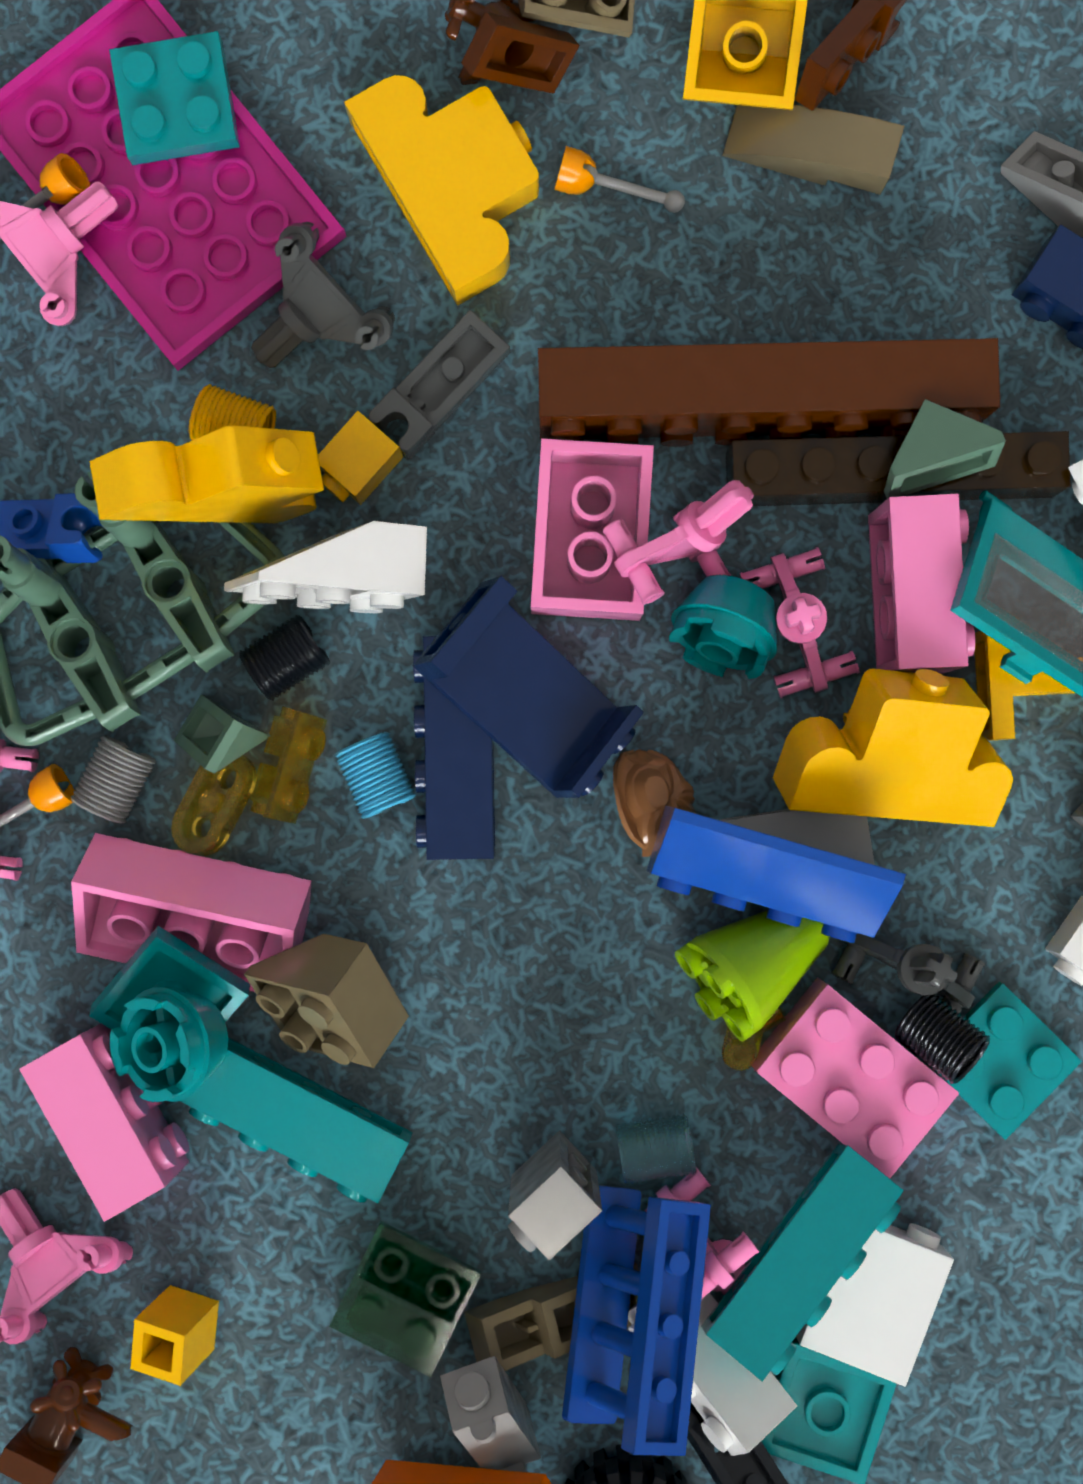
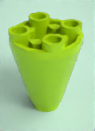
M767 910L696 936L675 951V957L683 971L690 978L695 979L701 990L694 994L701 1010L712 1021L722 1017L735 1037L743 1042L763 1028L827 947L830 936L821 934L824 923L802 917L800 927H795L766 918Z

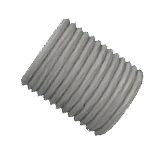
M101 736V741H98V747H95L96 751L93 752V757H90L91 761L87 762L88 767H85L86 771L82 772L84 776L80 777L79 786L75 787L76 790L73 791L74 795L71 796V799L79 807L99 817L124 824L127 822L126 818L130 816L131 807L135 806L136 797L140 796L141 787H144V782H147L146 777H149V772H152L151 769L154 768L152 764H155L156 761L146 753H140L139 755L126 749L129 747L122 741L109 736Z

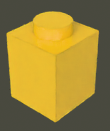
M357 411L318 454L320 469L324 472L322 475L323 486L342 503L350 495L361 505L404 456L400 447L362 413Z
M169 1285L134 1319L130 1369L181 1386L215 1349L219 1301Z

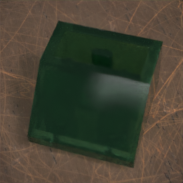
M380 1221L336 1308L329 1327L431 1377L480 1279L482 1271Z

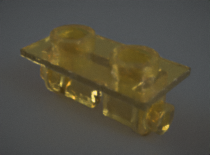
M282 706L280 716L274 715L269 732L271 737L267 739L264 752L280 758L277 767L260 762L251 793H249L248 797L249 800L253 801L250 809L251 812L261 814L265 818L296 824L298 814L305 808L309 799L308 781L314 762L321 756L325 748L326 736L324 729L327 723L326 719Z

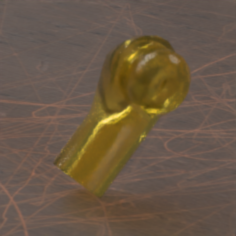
M778 1007L763 1028L743 1042L736 1038L727 1027L722 1047V1057L730 1068L743 1071L751 1067L758 1057L763 1033L787 1020L781 1007Z

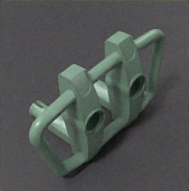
M90 471V472H88L87 474H88V476L90 477V479L93 481V479H92V474H91V471ZM81 476L75 485L76 499L84 507L91 510L99 519L94 485L89 484ZM99 520L102 526L85 535L90 548L96 547L102 552L118 541L123 544L142 581L145 595L155 603L182 643L126 678L115 653L116 649L113 641L101 630L64 577L65 574L83 563H66L61 558H36L25 549L16 548L5 537L0 535V579L5 587L0 592V624L22 601L27 602L47 640L50 654L60 663L83 700L32 724L24 723L21 719L0 630V728L10 741L22 746L40 745L95 718L103 727L113 733L121 725L141 715L135 699L182 669L196 662L201 669L208 673L210 669L227 658L235 656L227 636L266 604L242 602L241 595L217 615L207 595L205 583L192 571L158 521ZM218 522L264 565L285 557L281 550L251 523ZM184 579L181 591L176 596L167 598V591L170 585L177 580ZM89 637L87 650L82 655L75 657V649L78 643Z

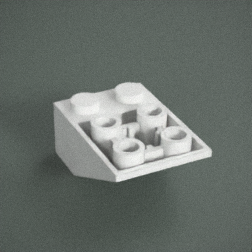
M372 521L330 536L224 583V591L242 593V602L250 604H277V599L297 598V607L310 609H329L331 604L349 603L350 611L358 613H382L383 608H404V600L425 595L427 527Z

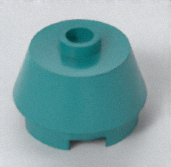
M728 575L708 576L696 586L672 613L671 622L673 628L669 636V642H678L685 647L682 658L705 672L723 677L726 668L746 670L745 674L748 679L757 678L764 672L767 662L773 659L777 653L776 603L765 590L747 580Z
M163 987L144 990L133 1000L127 1002L124 1007L128 1009L123 1014L120 1026L112 1028L110 1032V1052L117 1074L119 1076L128 1074L135 1085L144 1091L139 1097L150 1102H176L192 1096L221 1065L228 1048V1031L225 1020L212 1001L200 994Z

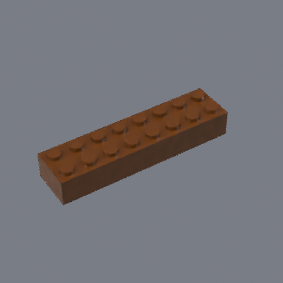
M998 338L538 348L540 440L541 438L574 441L606 439L607 443L639 444L638 438H660L662 446L681 447L693 444V437L715 436V444L730 446L732 441L748 440V436L770 435V440L803 439V434H824V438L858 437L857 433H879V436H906L925 399L981 423L1000 407Z

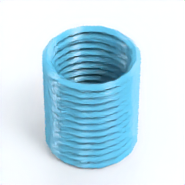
M388 732L379 733L361 740L335 754V757L338 758V765L341 766L340 770L343 771L342 775L346 776L344 780L348 781L347 785L350 786L349 790L352 791L351 795L354 796L353 800L356 801L355 805L358 806V813L362 814L360 817L362 819L377 815L387 808L399 803H405L416 796L413 793L414 789L411 788L412 784L409 783L410 779L406 778L408 774L404 773L405 769L402 768L403 764L400 763L401 759L398 758L399 754L396 753L395 744L392 743L393 738L389 737L390 733Z

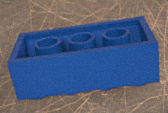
M665 806L647 867L649 873L659 876L657 887L688 896L692 886L714 892L711 902L739 911H745L747 901L769 907L766 918L795 927H800L802 917L824 923L821 934L850 943H855L857 933L875 937L899 894L906 876L904 873L670 806Z

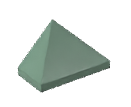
M925 399L890 467L884 488L886 498L905 496L995 467L1006 442L1002 431Z
M201 694L174 741L204 769L215 774L271 737V735Z

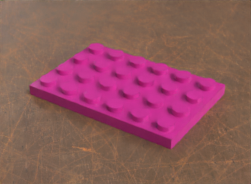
M112 0L0 89V151L35 195L41 191L39 180L42 169L46 163L60 153L69 155L82 167L89 179L90 185L99 181L108 189L115 198L118 208L79 239L84 245L80 251L172 365L179 371L283 288L280 256H276L275 245L286 227L293 223L311 222L314 224L311 227L312 231L318 228L319 239L312 253L316 260L347 236L344 228L232 90L231 95L240 147L138 165L131 164L126 154L109 49L185 37L187 35L158 0ZM50 200L43 204L46 208L51 205L56 211L65 206L52 203Z

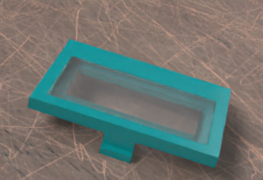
M984 490L979 496V499L983 502L979 510V520L950 611L1012 651L1003 655L1000 668L1027 684L1032 681L1034 675L1044 672L1083 697V559L1014 513L1012 507Z

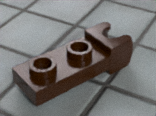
M854 0L850 12L808 57L794 100L813 111L828 93L836 96L847 82L853 65L857 60L864 64L874 50L879 51L895 33L900 24V21L896 20L895 17L907 0Z

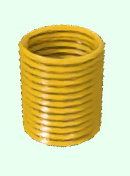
M209 384L202 388L195 400L189 420V437L191 440H194L217 429L231 425L275 429L276 410L273 405L262 404L261 401L257 403L256 399L252 401L251 398L247 399L246 396L236 395L235 392L231 393L230 390L226 392L225 389L221 390L220 387L217 388Z

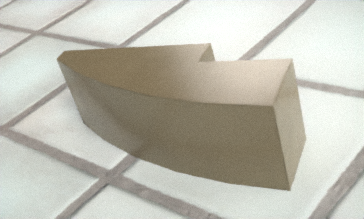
M737 105L722 156L824 186L830 180L881 195L890 178L905 126L832 109L816 107L811 111L802 105H794L793 110Z
M634 1263L633 1270L638 1271L637 1263ZM578 1276L528 1288L464 1311L476 1362L495 1356L503 1369L507 1371L544 1354L555 1359L569 1353ZM630 1295L629 1309L637 1303L638 1296ZM629 1320L627 1322V1327L632 1325Z

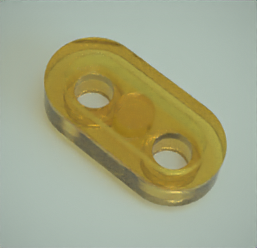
M242 755L215 774L200 765L172 820V836L179 848L189 853L207 856L218 852L224 847L256 785V770L248 757ZM235 771V782L231 788H228L226 783L227 777L231 772ZM210 820L211 828L204 837L201 827L205 821Z

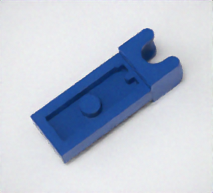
M75 493L55 494L54 499L0 501V535L5 537L16 548H23L36 558H61L66 563H96L102 559V552L96 547L90 548L84 536V533L91 527L102 525L98 517L76 499Z

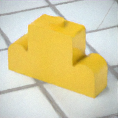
M394 75L381 80L345 101V108L353 129L457 306L495 285L505 277L510 267L509 239L506 230L497 221L538 197L539 173L528 155L532 151V146L525 130L517 120L511 124L509 123L491 90L486 86H481L429 116L426 98L421 86L407 76Z
M231 425L217 429L180 446H175L174 443L168 441L138 442L120 447L89 461L99 520L279 523L314 511L317 508L315 494L324 490L314 432Z
M875 668L865 671L844 727L839 729L832 720L821 716L809 717L800 721L790 730L786 737L772 777L789 810L995 827L1013 783L1011 770L991 743L982 735L990 714L987 707L965 679L943 676L936 671L919 669L915 673Z

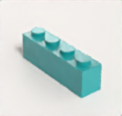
M229 1037L227 1053L221 1065L192 1096L180 1101L190 1106L189 1113L197 1120L212 1126H218L221 1122L240 1132L238 1138L249 1147L264 1152L271 1148L289 1157L287 1163L296 1171L310 1177H316L320 1173L337 1182L336 1188L343 1195L365 1203L367 1199L379 1203L413 1132Z
M838 1143L759 1248L760 1252L753 1256L701 1325L705 1334L762 1382L770 1371L778 1375L795 1354L797 1346L792 1341L805 1324L810 1327L815 1326L827 1312L832 1302V1299L827 1294L840 1276L848 1280L863 1263L867 1252L862 1247L875 1230L883 1233L896 1219L901 1210V1205L896 1201L904 1190L851 1147Z

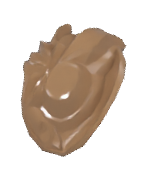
M633 749L620 754L613 766V787L617 810L622 826L629 838L642 848V857L651 856L665 806L696 814L693 807L695 800L693 796L694 790L684 779L677 766L667 756L657 751H643L640 749L634 751Z

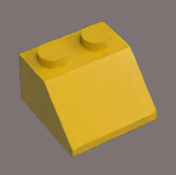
M694 0L683 100L793 110L808 0Z

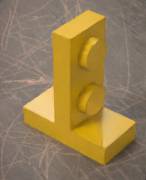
M982 631L975 632L977 696L990 713L982 735L988 741L1015 739L1013 696L1075 693L1044 672L1034 675L1032 681L1027 684L1000 668L1003 655L1009 653L1010 650ZM1083 658L1075 659L1083 665Z

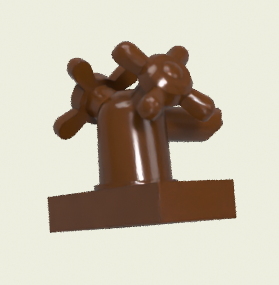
M450 0L448 10L445 12V19L449 22L446 28V35L449 39L456 40L462 21L476 28V33L461 62L463 68L458 78H460L462 85L477 84L483 78L554 94L580 46L569 32L529 23V21L536 20L522 17L519 4L513 3V0L491 1L485 5L475 0Z
M69 1347L64 1353V1359L71 1368L67 1372V1365L63 1360L54 1362L52 1367L55 1376L52 1382L53 1386L46 1396L38 1397L31 1402L30 1410L36 1414L5 1446L0 1455V1473L22 1484H55L74 1459L83 1441L75 1436L80 1426L110 1442L130 1436L132 1424L97 1407L101 1401V1394L99 1392L102 1388L101 1380L110 1379L114 1371L111 1365L104 1364L97 1367L92 1361L81 1359L79 1350L76 1347Z

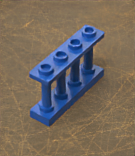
M599 1185L602 1212L583 1231L562 1418L570 1423L614 1424L617 1417L624 1419L622 1450L633 1455L686 1456L711 1204L648 1197L647 1212L640 1210L641 1192L639 1190ZM637 1234L644 1236L640 1271L633 1270ZM631 1294L638 1296L634 1332L627 1330ZM624 1355L631 1357L627 1393L620 1391Z

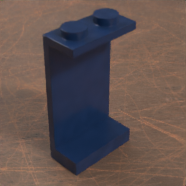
M502 576L481 582L417 659L413 667L556 798H579L580 796H585L601 781L604 775L601 768L611 755L620 752L631 742L636 733L633 726L644 711L637 705L616 707L508 604L518 591Z

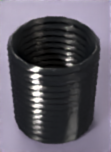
M295 615V618H291L290 621L287 620L286 624L282 623L281 627L277 626V630L273 629L272 633L268 632L267 636L263 635V639L259 638L258 642L254 641L253 645L249 644V648L245 647L244 651L240 650L239 657L247 672L268 700L274 701V697L278 698L282 693H286V689L290 690L291 687H295V684H300V681H304L305 678H309V675H314V672H318L319 669L323 670L325 665L330 664L326 652L317 646L312 638V630L300 615Z
M935 994L923 995L902 1018L895 1031V1038L900 1040L901 1045H906V1048H910V1052H914L915 1056H919V1059H924V1063H928V1067L933 1066V1070H937V1074H942V1078L949 1080L950 1084L958 1083L971 1071L990 1043V1035H985V1032L980 1031L979 1027L975 1028V1024H971L970 1020H966V1016L961 1017V1013H957L956 1009L952 1010V1006H948L947 1002H943V999H939V996H935Z

